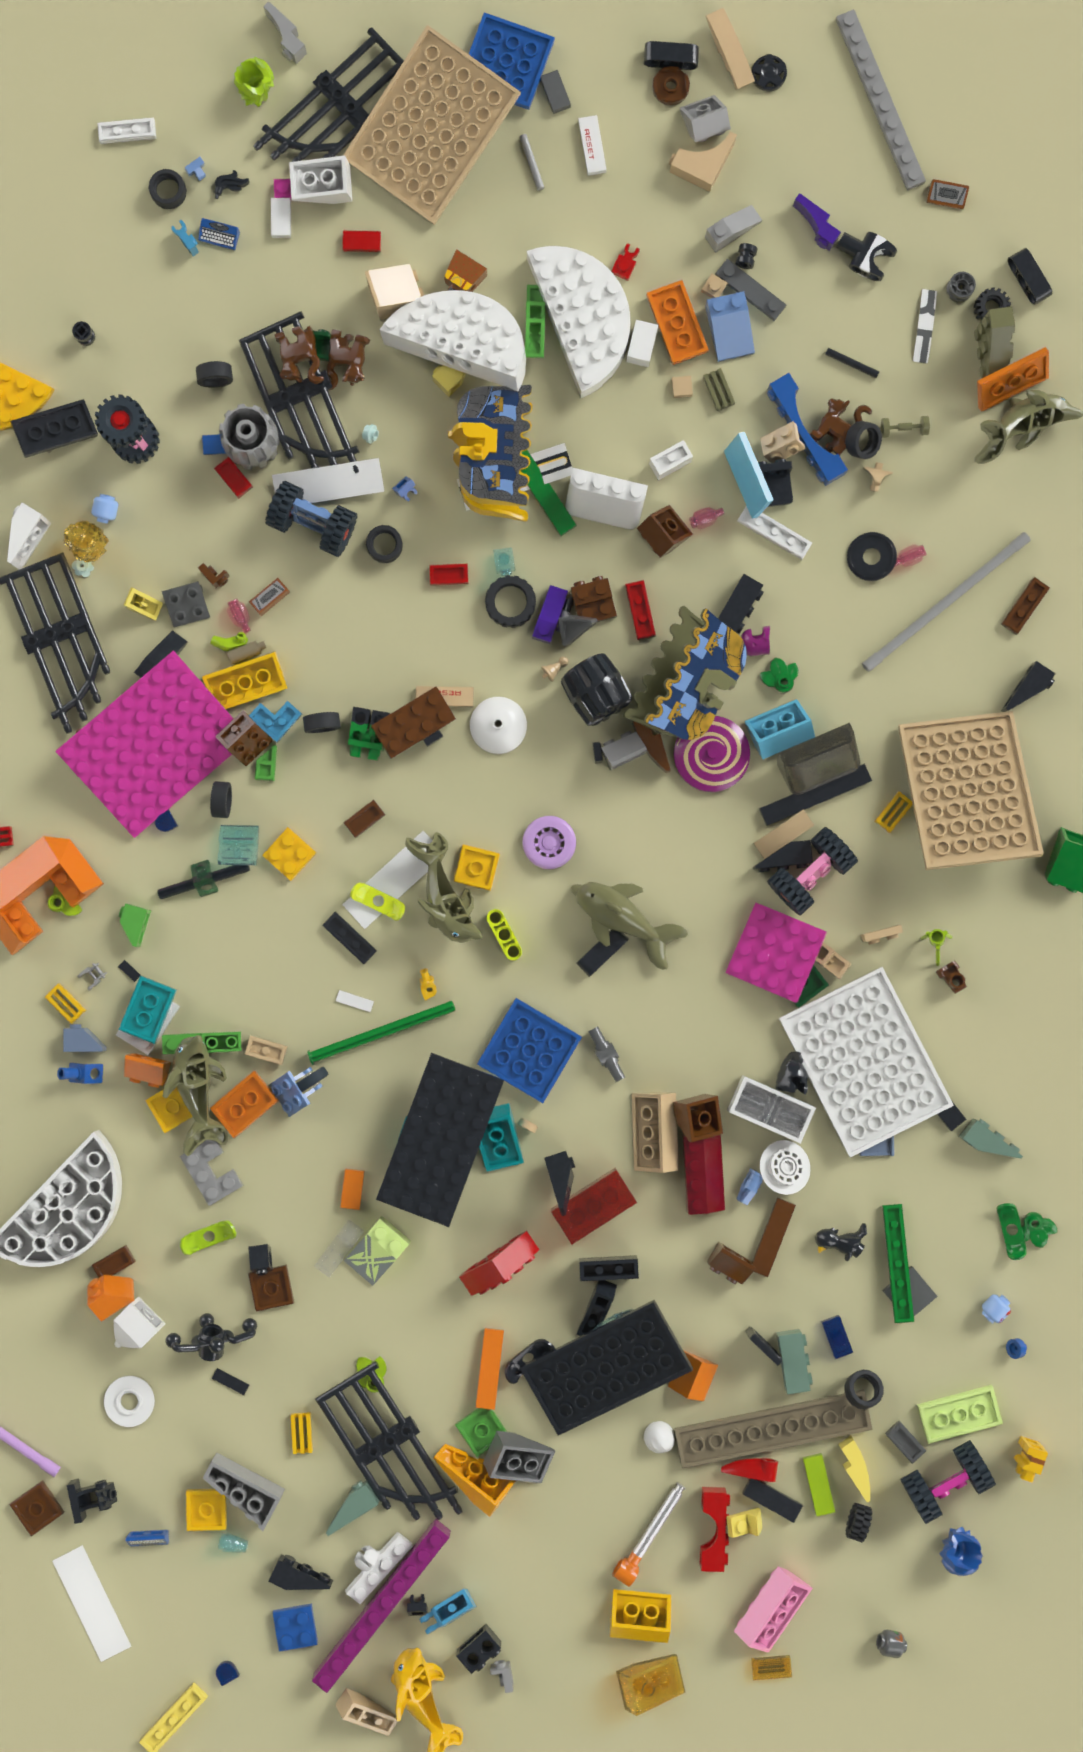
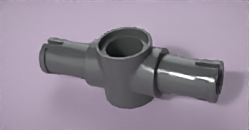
M598 1026L588 1031L596 1045V1051L594 1052L601 1065L609 1069L615 1082L625 1078L618 1064L619 1055L612 1042L609 1043V1041L605 1040Z

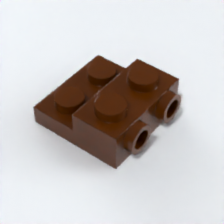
M597 576L592 578L590 583L585 584V581H578L573 584L574 587H571V594L577 616L596 618L598 622L617 617L608 578L603 579V576Z

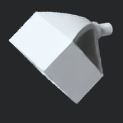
M137 1297L135 1301L130 1303L114 1319L116 1340L114 1345L117 1348L121 1346L142 1348L165 1323L140 1297Z

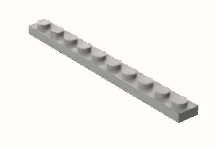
M853 9L838 15L836 22L907 191L925 184L926 180L855 10Z

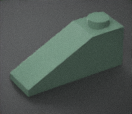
M358 1481L351 1487V1491L328 1526L327 1536L378 1505L379 1500L367 1481L363 1483Z

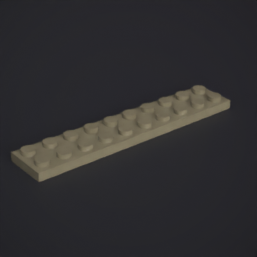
M864 1389L855 1391L859 1399L867 1401ZM845 1393L674 1428L682 1468L873 1430L869 1409H858L852 1406L847 1400Z

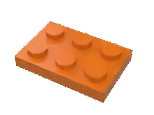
M253 1071L210 1109L230 1135L236 1138L275 1105L279 1099L258 1073Z

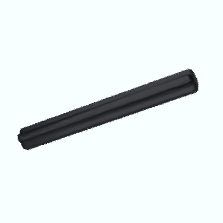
M247 861L158 889L157 893L160 899H165L250 871V866Z

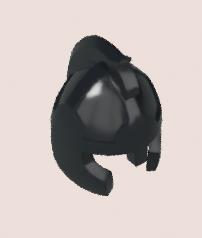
M791 1052L783 1060L777 1074L776 1090L795 1093L798 1089L804 1095L807 1094L808 1074L802 1064L801 1052Z

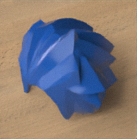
M963 1527L958 1529L950 1528L948 1537L942 1540L944 1547L939 1553L942 1557L941 1562L951 1574L957 1576L972 1575L979 1569V1565L982 1563L981 1545L975 1536L971 1535L970 1530L965 1531Z

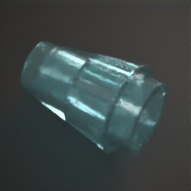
M228 1532L226 1534L222 1533L218 1549L222 1550V1552L245 1553L248 1541Z

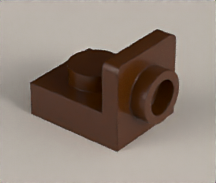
M203 563L198 567L200 572L215 588L218 586L222 587L228 582L227 578L230 575L226 570H223L216 577L218 573L211 565L207 567Z

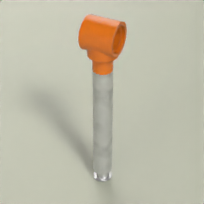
M677 1482L676 1488L671 1490L630 1556L621 1559L614 1568L612 1576L626 1586L630 1587L639 1573V1562L682 1497V1491L686 1490L681 1483Z

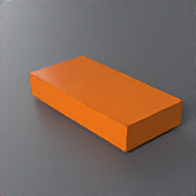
M345 1169L340 1208L360 1210L365 1171Z

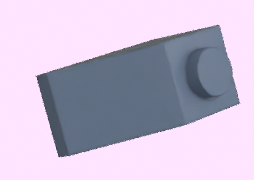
M70 1024V1028L63 1029V1052L107 1051V1047L88 1028H81V1024Z

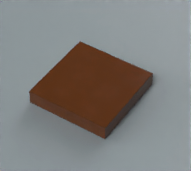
M287 1265L273 1267V1271H268L266 1275L258 1276L253 1272L248 1273L256 1312L294 1304Z
M43 1480L9 1504L30 1536L39 1532L65 1512Z

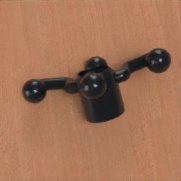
M205 1313L199 1319V1324L203 1328L200 1329L199 1335L192 1338V1344L180 1345L181 1337L177 1333H170L166 1337L165 1343L175 1352L198 1351L201 1359L216 1361L224 1355L225 1342L237 1344L253 1338L256 1334L257 1322L253 1318L244 1320L242 1329L245 1333L234 1336L232 1331L223 1330L219 1325L214 1324V1317L210 1313Z

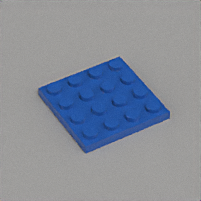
M484 12L469 55L519 90L521 95L514 105L530 110L554 45L555 37Z
M515 998L477 1065L544 1103L582 1036Z

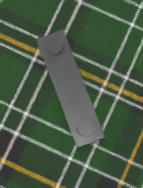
M726 259L715 273V276L726 281L727 285L737 293L744 291L746 300L773 321L778 318L787 306L729 259Z

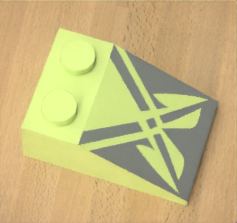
M381 1216L344 1261L373 1286L402 1254L411 1241Z

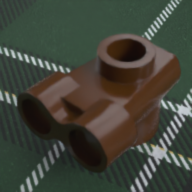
M955 960L936 971L938 977L944 979L954 994L967 987L965 977L959 972L958 969L960 967ZM952 980L958 981V986H955Z

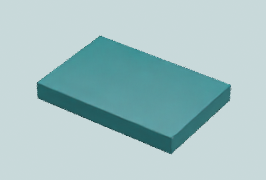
M140 976L118 1030L156 1044L177 989Z

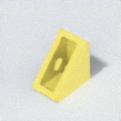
M132 587L124 602V606L129 610L155 621L163 605L162 602Z

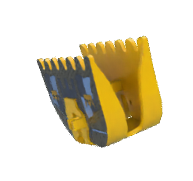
M521 385L519 391H515L507 386L476 387L466 392L459 400L457 406L459 423L451 431H448V438L460 446L454 451L453 460L459 467V480L463 501L472 511L480 515L528 521V512L520 509L519 506H526L529 500V495L521 491L520 488L526 487L530 481L529 476L521 472L522 469H526L530 465V458L522 455L521 452L528 450L531 446V441L522 436L523 433L530 431L532 427L531 422L525 420L523 415L532 412L533 405L532 403L522 401L523 397L531 394V385Z

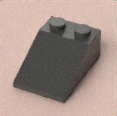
M496 1431L483 1464L490 1478L542 1483L555 1454V1449L516 1433Z

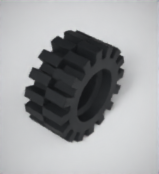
M992 287L990 290L989 288L985 289L979 295L973 307L975 308L974 315L977 314L976 319H981L982 321L988 311L985 308L987 301L993 300L997 302L999 308L1010 307L1011 302H1008L1010 298L1009 296L1005 297L1007 293L1005 291L1001 293L1000 288L996 291L995 287Z
M859 1503L852 1505L846 1523L845 1534L847 1538L861 1543L865 1541L871 1526V1507Z

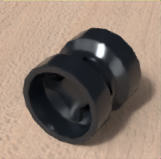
M741 243L735 265L743 269H752L755 262L754 256H756L758 248L749 243Z
M80 321L73 326L72 333L79 344L83 346L93 344L96 336L88 323Z

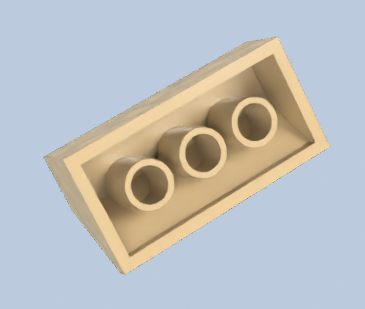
M632 1093L634 1171L659 1173L678 1171L677 1122L673 1102L676 1101V1093Z

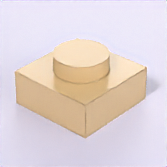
M711 273L701 292L711 298L721 297L728 283Z

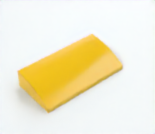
M276 651L202 676L206 688L225 709L288 688Z

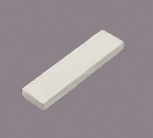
M747 506L737 522L801 560L812 545V542L764 513L752 519Z

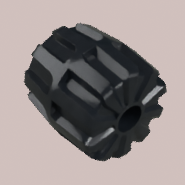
M604 653L596 654L583 660L561 678V684L570 703L587 726H595L600 722L608 720L612 714H618L622 708L627 707L633 700L621 673Z

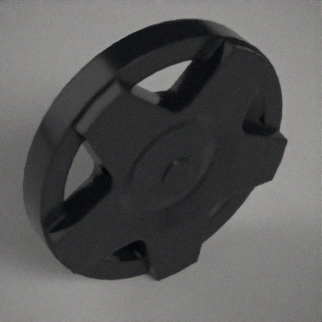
M772 54L760 57L752 68L754 84L763 91L770 92L779 89L787 77L785 62ZM784 72L783 79L781 80L779 75ZM755 74L760 76L759 81H757ZM768 83H771V84H773L774 86H772V87H767L766 85H767Z

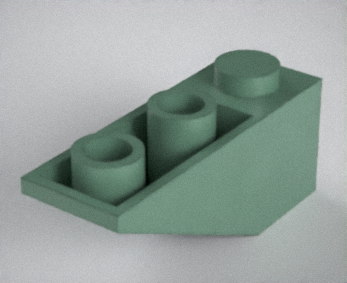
M972 1119L959 1136L978 1151L1020 1159L1023 1157L1018 1153L1020 1151L1018 1147L1012 1143L1008 1145L1004 1142L1005 1137L997 1131L994 1133L988 1129L990 1125L982 1119L979 1121Z

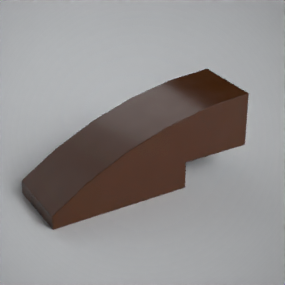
M633 721L634 731L637 732L646 746L648 756L665 773L670 772L671 769L661 734L653 735L650 728Z

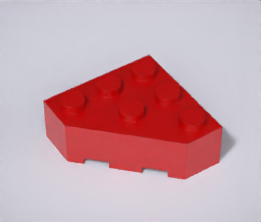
M525 1231L509 1240L501 1248L499 1247L487 1255L480 1262L472 1265L459 1278L471 1296L477 1293L482 1295L489 1289L493 1290L501 1283L505 1284L512 1279L511 1275L520 1272L524 1268V1263L528 1264L535 1259L534 1255L540 1249L530 1234Z

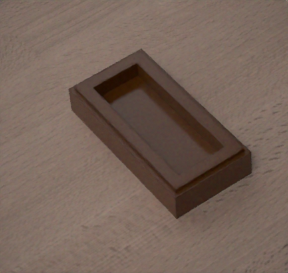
M373 799L346 820L344 824L352 835L357 838L383 818L385 813Z
M127 1245L94 1263L92 1267L99 1278L103 1275L112 1276L136 1261Z

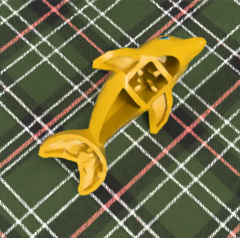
M407 1648L395 1660L391 1682L395 1685L398 1693L395 1708L396 1720H401L406 1708L419 1723L431 1732L427 1752H444L447 1746L453 1744L461 1745L463 1741L462 1729L453 1724L442 1723L433 1697L431 1681L444 1680L445 1675L442 1668L434 1663L426 1662L420 1648Z

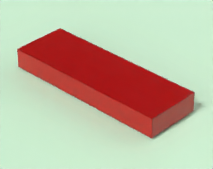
M644 580L625 584L637 640L656 637Z

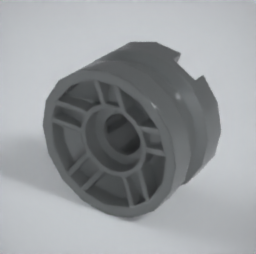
M964 271L954 274L946 287L949 298L954 302H965L975 290V279L970 273ZM963 285V290H960L958 286Z

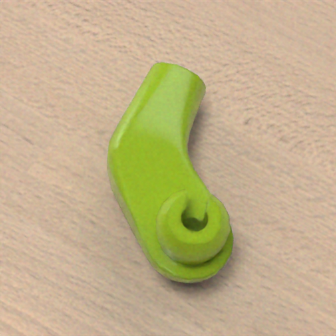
M239 632L231 638H222L214 635L210 644L228 652L246 645L248 638L243 632Z

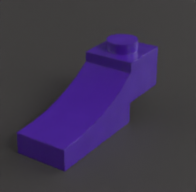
M799 193L795 198L793 207L811 225L816 235L815 241L817 245L822 249L830 251L839 239L841 231L828 223L830 214Z
M552 585L549 586L532 639L551 644L568 594L567 590Z

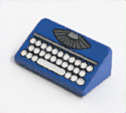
M202 218L198 240L236 250L240 231L238 227Z
M131 1531L126 1537V1542L131 1547L168 1545L169 1531Z

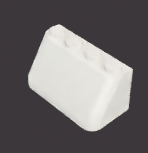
M573 468L565 508L571 516L625 529H634L640 521L648 485Z

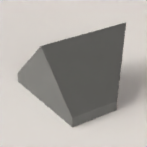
M575 615L559 618L561 640L564 647L571 645L594 626L598 620L596 618Z

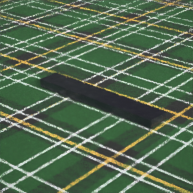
M864 763L761 807L759 810L766 826L799 813L803 809L806 810L869 783L872 779Z

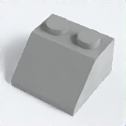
M715 95L680 107L688 133L695 142L706 141L711 136L722 135L725 131L731 129L727 107Z
M631 731L620 735L621 739L617 741L611 739L603 743L602 753L610 770L646 753L647 748L637 732L631 733Z

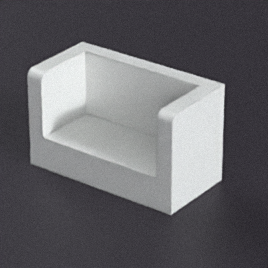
M636 320L627 355L628 363L649 367L658 325Z
M683 440L650 458L649 465L659 481L691 463L693 455Z

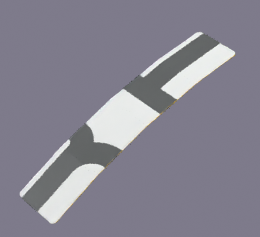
M922 289L913 356L914 362L928 363L937 291Z

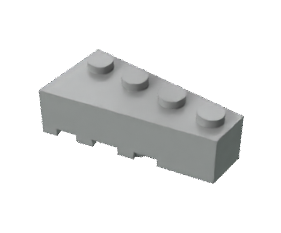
M216 1453L203 1477L221 1495L224 1494L232 1505L240 1508L250 1521L252 1519L258 1524V1528L264 1531L285 1490L283 1487L219 1453Z

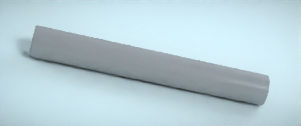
M526 134L520 136V140L537 190L540 191L545 187Z

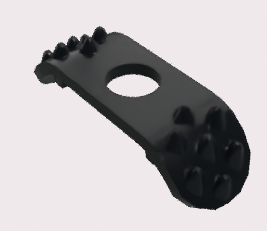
M537 1339L508 1362L505 1367L507 1381L510 1384H515L523 1375L520 1367L527 1363L523 1361L525 1354L531 1353L533 1354V1359L554 1350V1345L546 1339Z

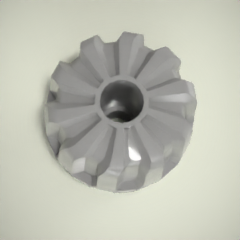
M240 404L233 411L228 410L224 414L225 420L219 426L221 444L226 455L235 464H240L244 469L252 470L253 466H258L262 469L267 466L266 462L268 460L275 459L278 454L277 446L279 445L278 430L271 417L261 407L256 405L246 407L245 404Z

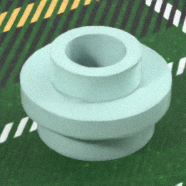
M371 424L364 427L362 438L367 443L371 444L377 440L379 435L377 426Z

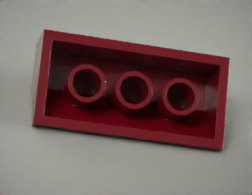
M682 1134L686 1211L688 1215L709 1214L725 1210L721 1134L695 1142H689L685 1134Z

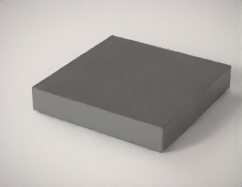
M910 1266L909 1275L913 1313L915 1316L938 1296L914 1267ZM889 1284L882 1291L892 1302L891 1288Z

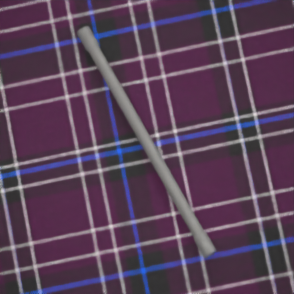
M1023 532L983 567L882 649L862 663L865 670L870 672L879 665L884 658L1002 562L1031 541L1030 537Z

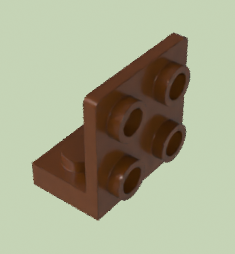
M244 710L215 736L245 766H248L273 742V739Z

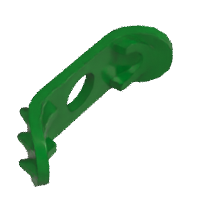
M1011 1203L1000 1204L996 1209L1006 1244L1007 1255L1011 1260H1020L1026 1256L1027 1249L1017 1207ZM1009 1224L1017 1226L1018 1232L1015 1235L1007 1232L1006 1227Z

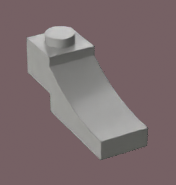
M268 1L263 7L266 16L276 26L283 39L281 42L282 54L287 60H292L297 64L307 54L305 44L297 38L296 26Z

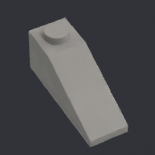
M750 205L722 218L706 230L705 239L716 253L761 223L762 219L754 207Z

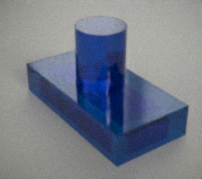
M836 1315L821 1321L834 1358L838 1359L853 1353L840 1316Z

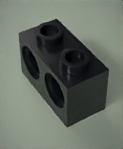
M485 1624L457 1649L456 1657L471 1674L476 1670L479 1672L484 1668L488 1659L495 1658L501 1652L502 1641ZM490 1641L492 1645L486 1647L483 1645V1642ZM476 1654L478 1658L471 1660L468 1655Z

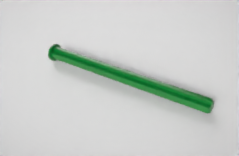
M449 1001L311 1052L308 1050L307 1053L311 1064L315 1065L314 1062L455 1012L456 1009L453 1001Z

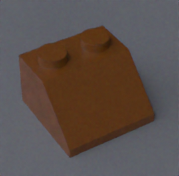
M670 505L650 514L637 527L641 536L660 558L673 551L693 535Z
M702 1094L673 1102L676 1122L689 1142L723 1134L717 1095Z
M718 1242L707 1261L710 1265V1270L717 1274L722 1272L727 1275L726 1279L735 1285L737 1282L743 1284L756 1269L752 1261Z

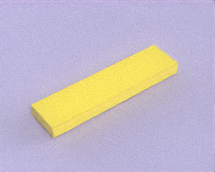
M193 1683L140 1739L139 1743L148 1752H157L207 1699L208 1695L196 1683Z

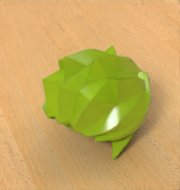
M254 57L241 62L240 66L236 67L234 84L239 90L238 93L241 94V100H245L246 106L255 104L260 107L262 101H267L270 88L274 87V76L270 66L264 60Z

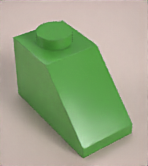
M125 903V906H122L119 912L120 923L132 946L140 947L151 910Z

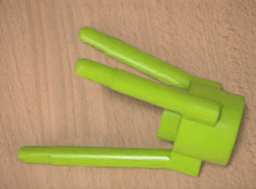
M934 929L931 932L927 931L921 937V940L929 938L931 945L936 948V966L940 965V946L944 944L945 937L952 939V936L946 930Z

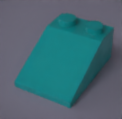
M509 1103L494 1106L479 1146L487 1172L524 1163Z

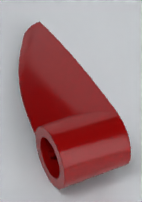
M770 1458L741 1459L722 1466L721 1472L750 1479L776 1482L778 1461Z

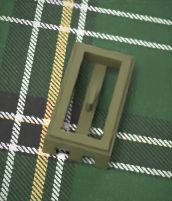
M721 368L703 375L717 411L735 405L734 398ZM717 375H718L719 378H720V381H721V383H722V385H723V388H724L725 393H726V395H727V398H728V400H729L728 403H727V401H726V399H725V396H724V394H723V391H722V389H721V386H720V384H719V382H718V379H717V377H716ZM710 378H712L714 381V384L716 386V389L718 391V394L721 398L723 405L719 404L712 384L709 380Z

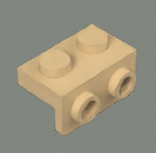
M793 421L760 438L763 456L770 463H775L779 459H786L805 449V445L799 440L797 424Z

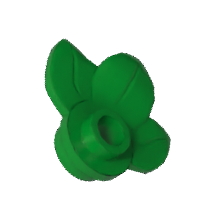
M774 658L770 665V671L761 672L760 677L766 686L775 687L777 691L787 693L792 690L799 670L796 663L787 666L782 659ZM782 681L788 682L786 685L781 684Z
M1030 1212L1025 1216L1024 1225L1022 1226L1025 1242L1031 1240L1036 1247L1043 1248L1047 1244L1048 1235L1058 1232L1055 1223L1049 1218H1043L1037 1212Z

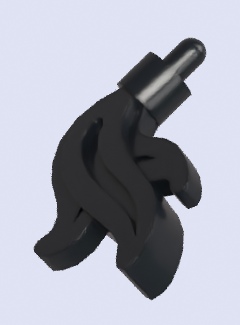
M233 170L232 174L217 177L215 180V199H218L226 188L231 191H241L242 187H246L250 183L249 178H237L236 170Z

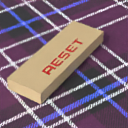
M416 686V698L436 686ZM437 687L449 707H473L474 687Z

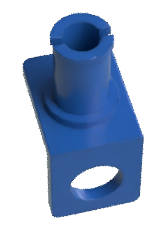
M69 1063V1068L61 1067L58 1069L57 1076L59 1080L68 1079L69 1082L102 1083L103 1064ZM93 1068H96L98 1071V1076L95 1079H92L90 1076Z

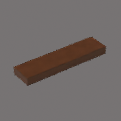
M777 1197L752 1261L756 1267L755 1273L765 1277L769 1276L794 1212L795 1204Z

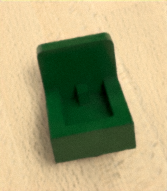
M324 329L313 330L317 356L319 360L329 362L331 334Z

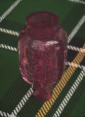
M710 507L700 509L689 518L692 528H707L713 525L719 516L724 515L723 508L715 510Z
M913 544L901 550L894 567L900 564L908 567L921 562L923 557L927 555L924 546Z
M238 598L228 602L227 613L233 624L241 627L243 633L251 631L248 626L250 616L245 604L239 602Z

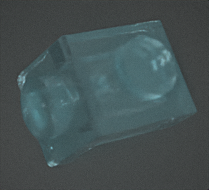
M512 547L493 550L496 573H500L501 576L511 575L515 571Z

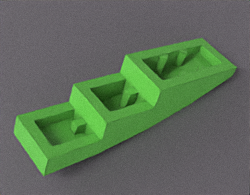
M527 285L526 358H544L545 302L538 285Z

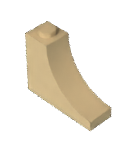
M730 131L722 143L706 151L692 152L679 148L677 154L673 153L670 158V173L710 192L735 144L737 134Z

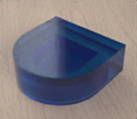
M169 809L160 814L155 820L157 829L163 832H169L178 827Z
M231 1661L221 1662L216 1670V1677L221 1686L231 1682L240 1675L235 1664Z

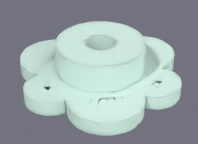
M79 556L77 561L72 563V568L77 576L89 577L90 571L94 570L90 557L83 558Z

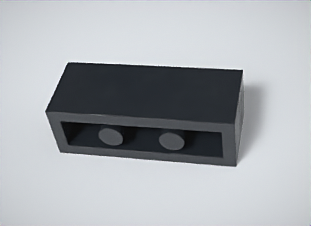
M743 574L718 619L737 634H740L745 626L742 623L745 616L749 618L754 610L752 604L755 600L759 601L764 593L761 590L763 584Z
M637 1255L579 1258L580 1281L639 1279Z

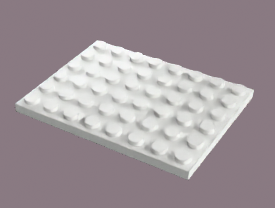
M883 967L779 1018L794 1050L801 1052L802 1064L849 1157L954 1106Z

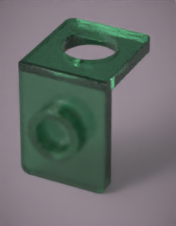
M209 860L191 865L193 884L201 897L219 891L212 878ZM205 884H209L212 886V888L209 890L201 889V887Z

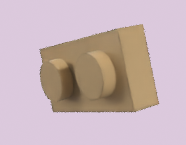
M896 925L861 934L863 942H868L869 945L880 942L879 938L887 937V940L899 937L898 933H902L903 929L901 925Z
M250 1035L245 1054L283 1065L288 1046Z

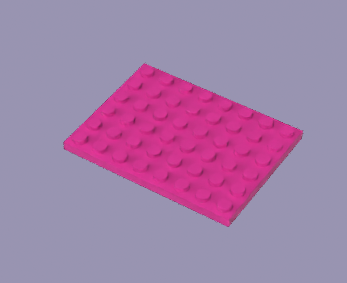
M173 650L55 752L135 838L232 755L215 736L234 718Z

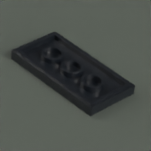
M84 399L10 421L24 458L98 436Z

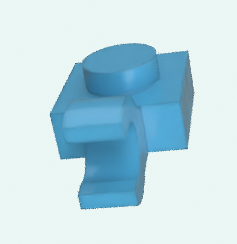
M180 220L182 228L176 230L172 226L171 229L194 257L199 253L196 247L198 242L192 234L187 235V227Z

